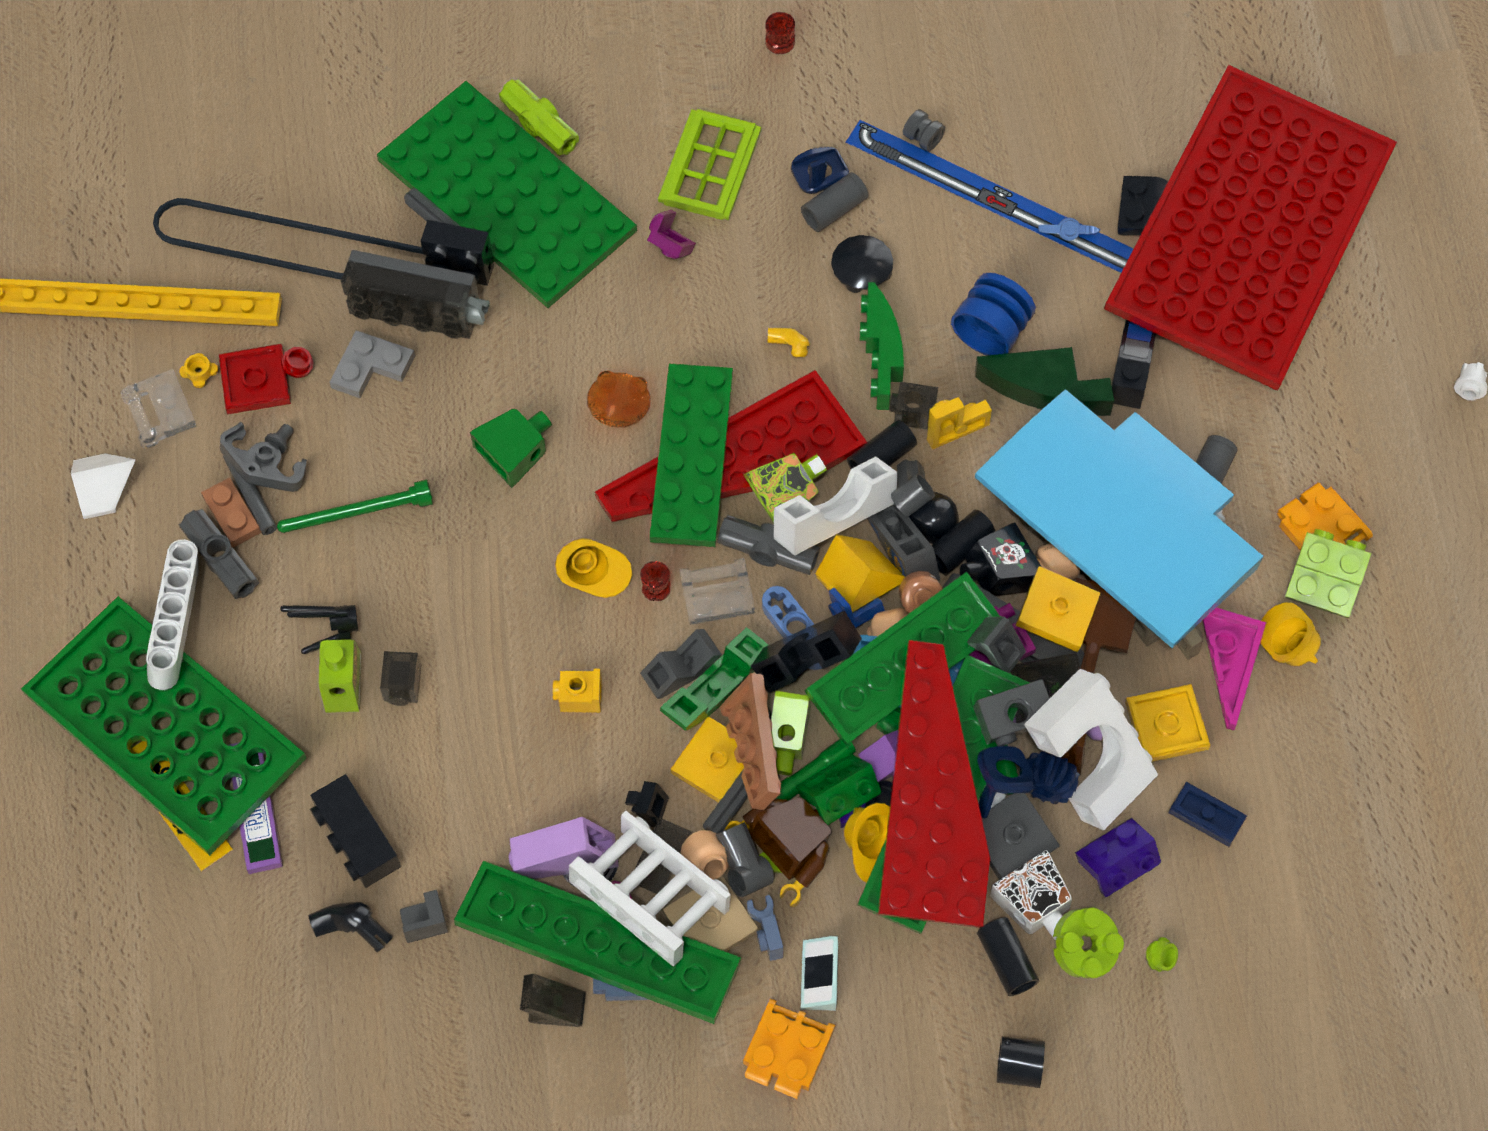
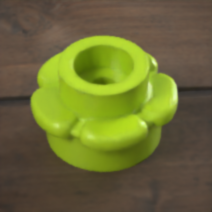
M1160 937L1158 941H1153L1146 950V959L1149 967L1158 972L1171 970L1178 959L1176 945L1170 943L1165 937Z

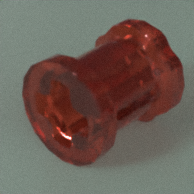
M651 561L645 564L640 573L643 595L650 601L666 599L670 594L671 586L668 567L659 561Z

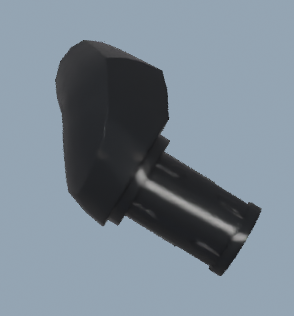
M362 902L334 904L308 915L316 937L335 931L347 933L356 931L376 952H379L384 946L375 935H378L386 944L393 937L371 917V908Z

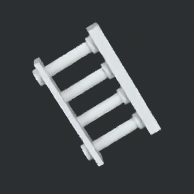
M625 811L621 815V832L623 835L594 863H586L578 856L569 865V882L674 967L683 958L684 941L682 936L712 906L725 915L729 911L731 894L721 881L717 879L712 880L653 833L649 825L642 818L633 817ZM634 843L649 854L620 884H612L604 877L603 873ZM661 863L675 877L646 905L642 904L639 906L630 898L629 894ZM687 884L702 897L672 927H665L656 919L655 915Z

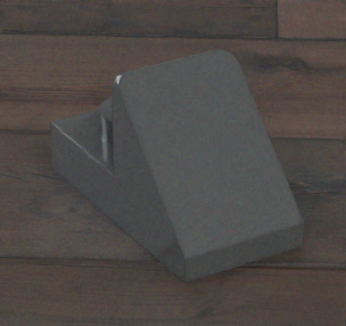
M1005 617L985 618L967 641L968 645L985 654L992 666L1008 673L1011 672L1026 653L1010 620Z

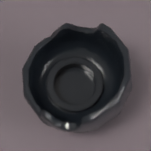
M934 492L935 497L908 516L930 544H934L959 523V514L955 503L950 497L938 492Z

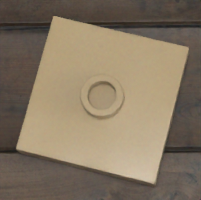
M722 875L717 880L721 881L731 894L729 911L724 915L712 906L683 936L728 952L754 936L759 928ZM692 890L663 908V914L670 925L673 926L702 896Z

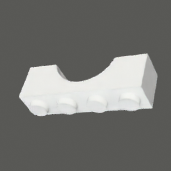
M874 457L852 468L843 487L829 501L813 506L799 495L775 507L774 540L793 555H797L894 504L891 493L897 489V472L879 458Z

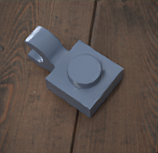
M770 895L765 896L767 907L764 910H756L751 899L747 901V912L753 920L761 924V930L756 931L758 944L761 952L767 950L769 960L773 961L783 958V944L776 918L773 914V900Z

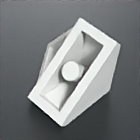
M105 453L73 460L71 476L84 519L116 512L117 503L136 459Z

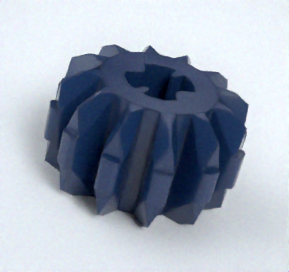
M1041 751L1040 754L1031 753L1027 761L1033 771L1036 787L1031 792V797L1039 798L1042 802L1050 801L1052 804H1058V802L1067 803L1068 798H1072L1073 793L1076 792L1079 783L1078 778L1080 774L1076 771L1077 767L1072 763H1068L1067 758H1060L1045 751Z

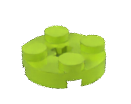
M1094 907L1067 912L1060 918L1054 929L1053 937H1056V948H1053L1055 959L1067 974L1074 977L1094 979L1105 975L1113 968L1119 953L1124 947L1123 938L1118 933L1113 920L1106 913ZM1083 935L1091 938V949L1085 951L1082 949L1084 945Z

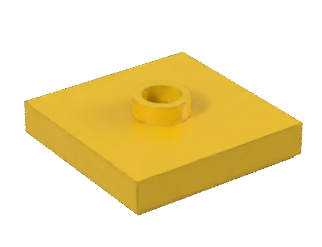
M1039 566L1034 574L1015 625L1078 652L1083 643L1100 592Z
M1192 684L1126 698L1125 704L1131 724L1139 734L1137 739L1141 746L1151 755L1152 762L1209 750L1211 745Z
M708 716L670 770L671 774L719 803L744 769V765L737 762L734 751L737 748L736 740L729 738L724 725Z

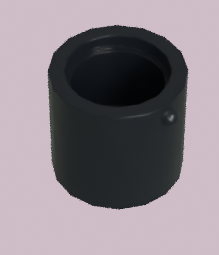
M1002 1036L998 1057L997 1083L1040 1088L1045 1041Z

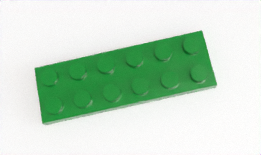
M669 363L650 528V542L716 547L733 368Z
M965 572L806 688L805 693L846 746L901 705L909 640L943 644L948 668L950 669L963 660L966 655L976 650L968 645L967 641L983 620L987 617L1001 616L970 575Z

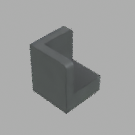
M437 890L423 893L424 903L400 910L403 923L402 928L407 943L448 933Z

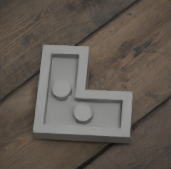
M356 330L329 382L330 386L334 390L361 398L373 372L403 382L415 357L414 350Z

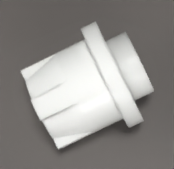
M1477 362L1471 364L1464 363L1462 365L1460 377L1455 381L1454 385L1455 392L1462 398L1476 400L1486 395L1488 386L1486 383L1487 372L1483 368L1484 364Z

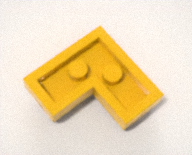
M957 397L950 401L942 400L936 403L929 410L927 441L932 450L989 426L992 410L987 401L984 400L977 404L973 402L964 406L960 398Z

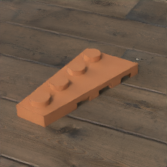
M750 673L720 706L722 716H727L730 721L726 727L729 738H734L737 743V748L734 751L736 761L744 765L741 777L751 808L765 810L780 794L781 781L777 774V753L773 747L772 721L768 713V692L765 689L764 678L761 674Z

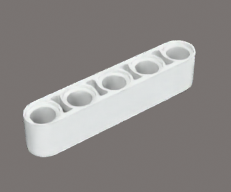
M185 539L174 541L167 550L146 655L148 682L152 687L159 690L172 688L178 681L199 573L197 547L193 542Z

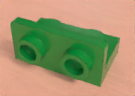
M849 754L795 786L799 797L815 806L819 816L827 825L881 793L872 765L853 754Z

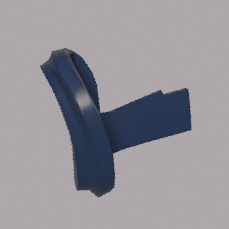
M819 147L807 150L796 156L791 163V172L799 187L809 194L826 190L849 174V169L843 158L834 147ZM828 164L832 170L831 175L825 177Z
M1014 746L989 747L981 750L978 754V766L986 783L978 803L982 818L988 817L997 792L1008 794L1031 793L1034 791L1036 782L1033 771L1019 748ZM1001 760H1010L1020 767L1021 775L1014 778L1004 776L997 770L996 763Z

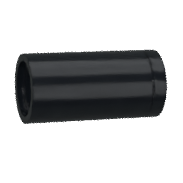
M896 420L847 457V463L850 469L877 457L890 466L917 445L916 437L903 421Z
M976 509L973 510L932 545L938 570L941 574L945 576L950 574L966 560L967 554L979 539L996 531L994 525L984 513Z
M1007 917L994 920L978 930L977 935L1008 996L1019 995L1039 983L1040 980Z

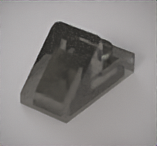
M536 974L524 975L520 1010L529 1013L528 1021L533 1024L580 1027L583 1023L586 992Z

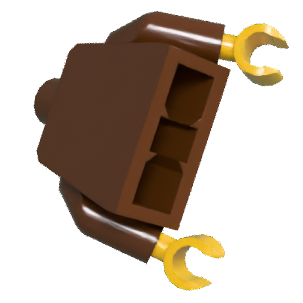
M798 797L790 801L787 799H774L765 810L751 809L743 815V821H730L725 830L745 822L751 838L788 880L796 879L793 884H786L780 890L781 899L787 891L793 890L797 893L796 898L790 903V907H795L801 901L800 891L803 887L808 888L824 868L830 849L827 840L832 832L830 827L819 816L817 809L813 810L803 798Z

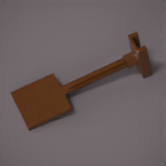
M1076 578L1075 582L1100 592L1083 640V644H1086V650L1081 665L1082 670L1094 674L1101 648L1123 653L1128 652L1136 617L1096 582ZM1083 735L1061 757L1067 758L1068 763L1074 764L1080 776L1084 764L1086 735Z

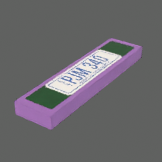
M240 742L234 743V744H229L228 746H235V745L239 744ZM264 753L254 754L250 758L249 764L251 766L263 764L265 762ZM232 777L234 790L238 789L242 784V779L239 777ZM270 795L240 825L246 868L249 874L283 867Z

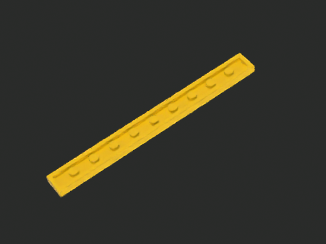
M0 278V312L278 326L282 303L281 294L274 292Z

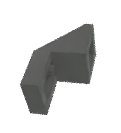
M696 629L676 651L659 652L640 674L656 698L662 699L700 677L722 654L705 629Z

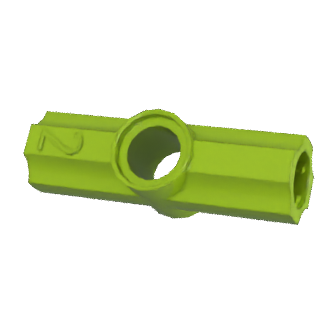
M511 79L504 85L499 93V98L518 116L526 132L532 137L539 136L559 156L568 155L574 150L579 142L578 134L559 117L556 108L547 98L542 97L539 99L519 79Z

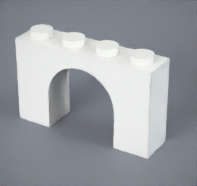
M1079 669L1024 725L1038 749L1060 758L1088 730L1099 726L1103 736V750L1099 763L1094 771L1077 787L1072 798L1068 799L1083 822L1105 830L1158 776V773L1151 763L1153 760L1151 755L1141 746L1137 739L1139 737L1138 732L1125 718L1123 706L1114 699L1110 692L1111 686L1108 680L1099 673L1093 674Z

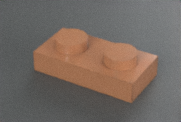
M230 477L201 492L204 501L224 535L229 539L232 548L261 533L260 527Z

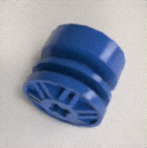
M983 273L976 280L974 287L968 292V298L962 301L953 314L951 325L957 336L975 351L986 356L1007 354L1018 340L1019 332L1025 329L1027 322L1035 314L1036 306L1028 292L1015 281L1000 274Z

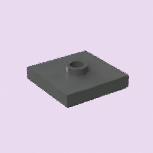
M1025 793L1010 795L993 806L987 818H982L990 854V867L999 880L1045 850L1051 853L1060 847Z

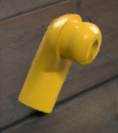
M768 327L767 343L792 345V356H807V346H810V343L805 336L792 328Z

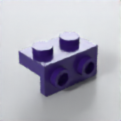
M1133 818L1075 852L1078 863L1097 880L1100 892L1105 897L1110 896L1161 863L1155 839Z

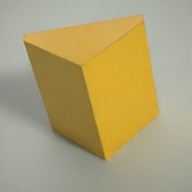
M838 534L834 537L815 573L816 578L828 590L835 588L851 606L852 613L900 585L905 578L871 541Z

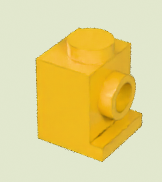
M593 669V671H560V680H553V700H559L560 712L601 713L602 678L600 669ZM570 687L580 688V689H579V690H573V689H571Z

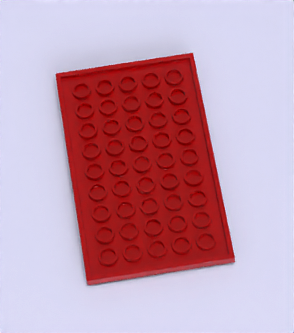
M1228 64L1106 301L1104 309L1278 391L1397 141Z

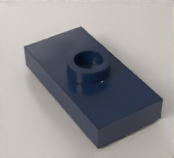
M1188 782L1185 783L1169 810V814L1228 847L1232 844L1247 817L1244 813Z

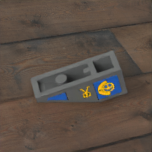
M895 504L867 518L890 562L905 577L913 572L924 571L940 580L934 548L911 519L905 516Z

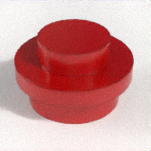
M293 347L283 354L281 366L288 375L302 378L312 371L313 358L305 348Z

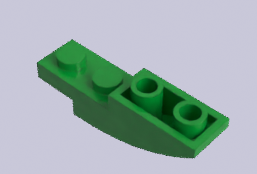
M868 282V295L861 294V313L867 314V322H860V341H866L865 353H872L871 369H878L877 378H871L870 397L877 398L876 410H889L891 382L903 383V345L898 323L891 306L875 282Z

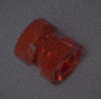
M785 12L771 14L765 23V44L772 53L786 54L795 46L794 18Z

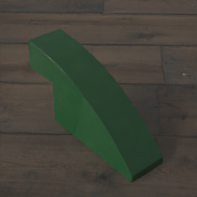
M1072 347L977 356L975 377L1000 394L1017 402L1042 410L1066 389L1097 416H1111L1114 397L1110 378L1078 381Z

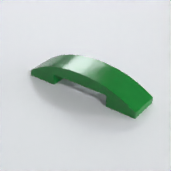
M746 627L725 647L724 654L687 689L683 687L679 689L660 707V711L685 731L698 725L716 711L748 675L754 672L751 665L762 649L769 644Z

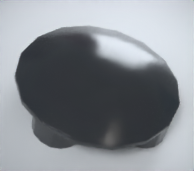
M857 235L849 237L838 244L832 254L831 266L834 275L841 283L845 284L849 291L858 293L863 289H868V282H875L879 286L890 279L894 259L890 249L883 241L873 236Z

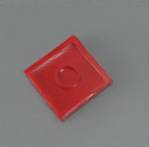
M282 344L219 354L227 415L291 404L287 373L284 372L281 366V359L284 354Z

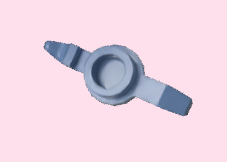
M1070 217L1061 220L1059 225L1038 226L1039 232L1058 233L1061 238L1067 241L1076 239L1079 234H1092L1100 231L1099 228L1094 226L1080 225L1076 219Z

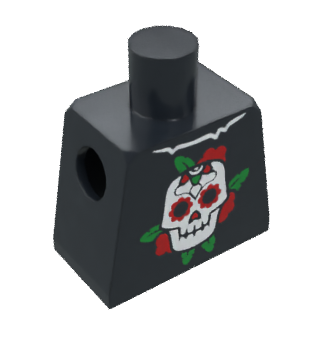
M1015 522L979 539L967 554V563L960 566L959 572L960 576L967 572L973 581H978L983 589L997 596L1028 592L1034 574L1041 565Z

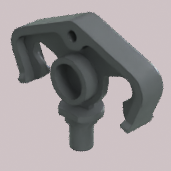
M242 422L221 434V453L246 483L290 492L299 490L303 484L307 464L306 459H302L301 462L293 465L294 475L291 477L284 476L277 469L281 461V454L287 450L286 441L294 432L288 424H283L276 433L267 434L265 442L256 443L248 451L235 448L232 445L236 440H243L246 435Z

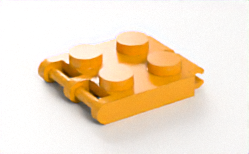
M1316 483L1300 494V501L1297 498L1293 499L1280 508L1277 516L1281 519L1280 529L1299 550H1301L1306 533L1314 534L1315 529L1333 534V541L1345 545L1344 541L1356 532L1359 535L1353 538V541L1360 542L1363 539L1368 541L1373 537L1372 531L1331 486L1325 489L1320 483Z
M770 998L743 1059V1064L748 1066L745 1078L768 1087L773 1076L778 1078L774 1090L798 1099L802 1089L809 1091L836 1025L828 1023V1025L822 1024L806 1017V1013L803 1011L796 1013L776 1005L777 1001Z

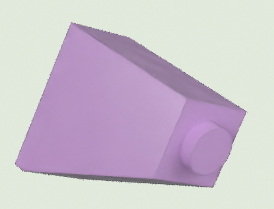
M579 817L510 838L511 851L509 852V862L514 872L531 879L569 874V865L578 856L586 863H594L615 843V834L584 817ZM618 859L608 869L618 867Z

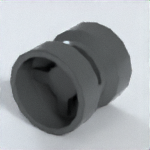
M918 109L909 117L904 125L903 135L910 140H917L920 147L929 152L938 145L946 127L939 121L930 120L927 113Z

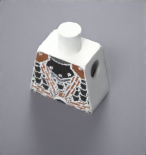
M1047 850L992 884L990 894L991 898L1028 934H1033L1045 926L1052 937L1056 924L1063 916L1062 914L1070 908L1072 901L1071 895Z

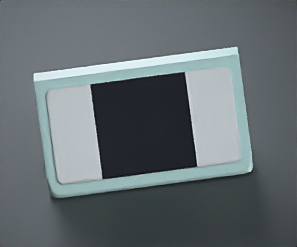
M838 936L803 940L801 1010L836 1011Z

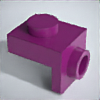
M670 209L660 212L653 217L649 226L651 232L647 241L661 248V253L665 256L677 259L690 255L696 243L671 229L676 212Z

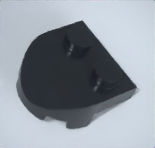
M1123 176L1118 235H1141L1168 183L1167 180L1152 176Z

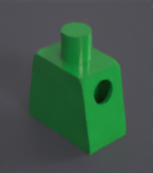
M511 409L473 429L470 432L473 448L512 488L545 454V441L541 434L549 429L552 424L542 411H539L527 420L517 409Z

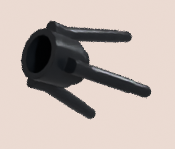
M283 605L280 607L282 612H288L287 616L289 618L329 617L331 631L338 630V634L323 640L351 639L350 632L358 631L355 605L336 607ZM323 640L302 648L301 653L307 654L320 649V642Z

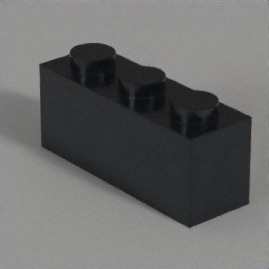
M346 774L310 795L314 803V807L310 811L320 827L324 824L327 825L331 834L326 837L336 854L343 851L348 859L344 866L353 881L360 879L364 887L367 888L401 868L397 854Z

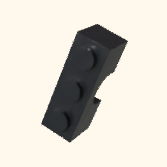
M842 611L764 647L751 667L756 674L763 675L765 689L768 693H771L796 682L806 669L816 663H819L822 669H825L851 657L862 637L846 612Z

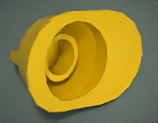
M581 538L563 546L555 562L556 574L563 583L594 596L603 598L616 596L623 592L631 581L632 569L627 557L618 550L591 539Z
M1288 602L1275 605L1267 611L1261 621L1266 622L1260 643L1271 657L1279 663H1287L1291 666H1302L1309 661L1316 664L1318 659L1315 655L1320 648L1321 638L1313 621L1296 604Z
M874 803L866 808H854L853 814L845 824L844 839L852 850L855 872L865 883H867L886 839L889 806L885 803Z

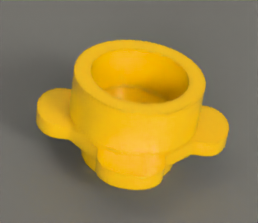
M196 353L186 359L179 373L182 378L191 380L194 387L202 388L210 376L217 374L218 367L215 363H210L208 358L202 353Z

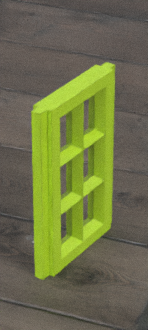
M691 109L660 191L658 202L704 216L729 220L760 136L761 126L700 109ZM704 124L720 128L713 147L697 143ZM726 130L742 134L735 153L719 149ZM695 149L711 153L704 173L687 169ZM716 155L733 159L726 179L709 175ZM685 176L701 179L694 199L678 195ZM707 181L723 185L716 205L700 201Z

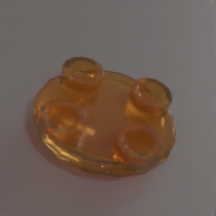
M601 372L587 395V406L592 416L600 423L610 427H627L636 424L645 417L650 408V393L646 380L628 373Z

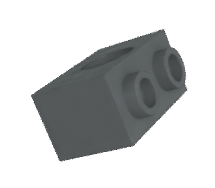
M1043 679L977 700L973 708L987 745L996 742L998 747L1005 746L1017 741L1016 735L1028 732L1024 724L1050 699ZM1009 708L1020 709L1024 715V721L1022 723L1012 722L1007 714Z

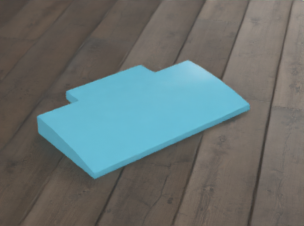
M1066 389L1023 426L975 473V478L1171 648L1178 644L1258 569L1264 557L1215 516L1231 502L1234 496L1231 491L1136 412L1113 430Z

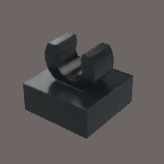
M644 781L641 792L628 791L625 804L633 806L631 811L642 818L649 827L659 828L669 796L657 783Z

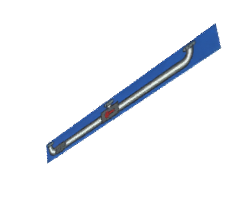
M859 120L846 140V143L1120 273L1133 251V248L1099 232L1079 234L1076 239L1071 241L1064 240L1058 233L1039 232V225H1059L1061 220L1068 217L862 120Z

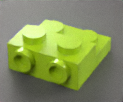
M1315 529L1314 534L1307 532L1285 598L1349 619L1372 553L1366 552V545L1357 541L1347 540L1346 545L1333 541L1334 535L1323 530Z

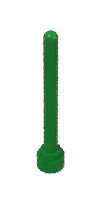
M427 479L414 482V486H410L407 491L284 519L277 523V529L281 533H286L412 503L413 506L419 505L420 507L433 505Z

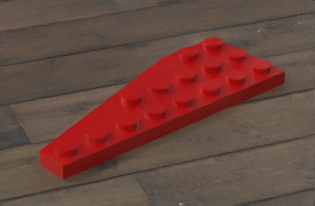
M816 370L729 417L721 498L753 492L743 475L795 453L801 463L817 454L826 469L829 470L845 461L847 457L867 443ZM658 457L595 491L596 499L612 522L652 513Z
M909 640L877 915L982 928L990 854L943 644Z

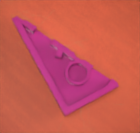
M1215 608L1202 622L1225 726L1227 729L1235 730L1266 622Z

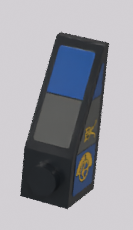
M1128 320L1125 322L1112 383L1113 404L1140 409L1147 384L1156 333Z

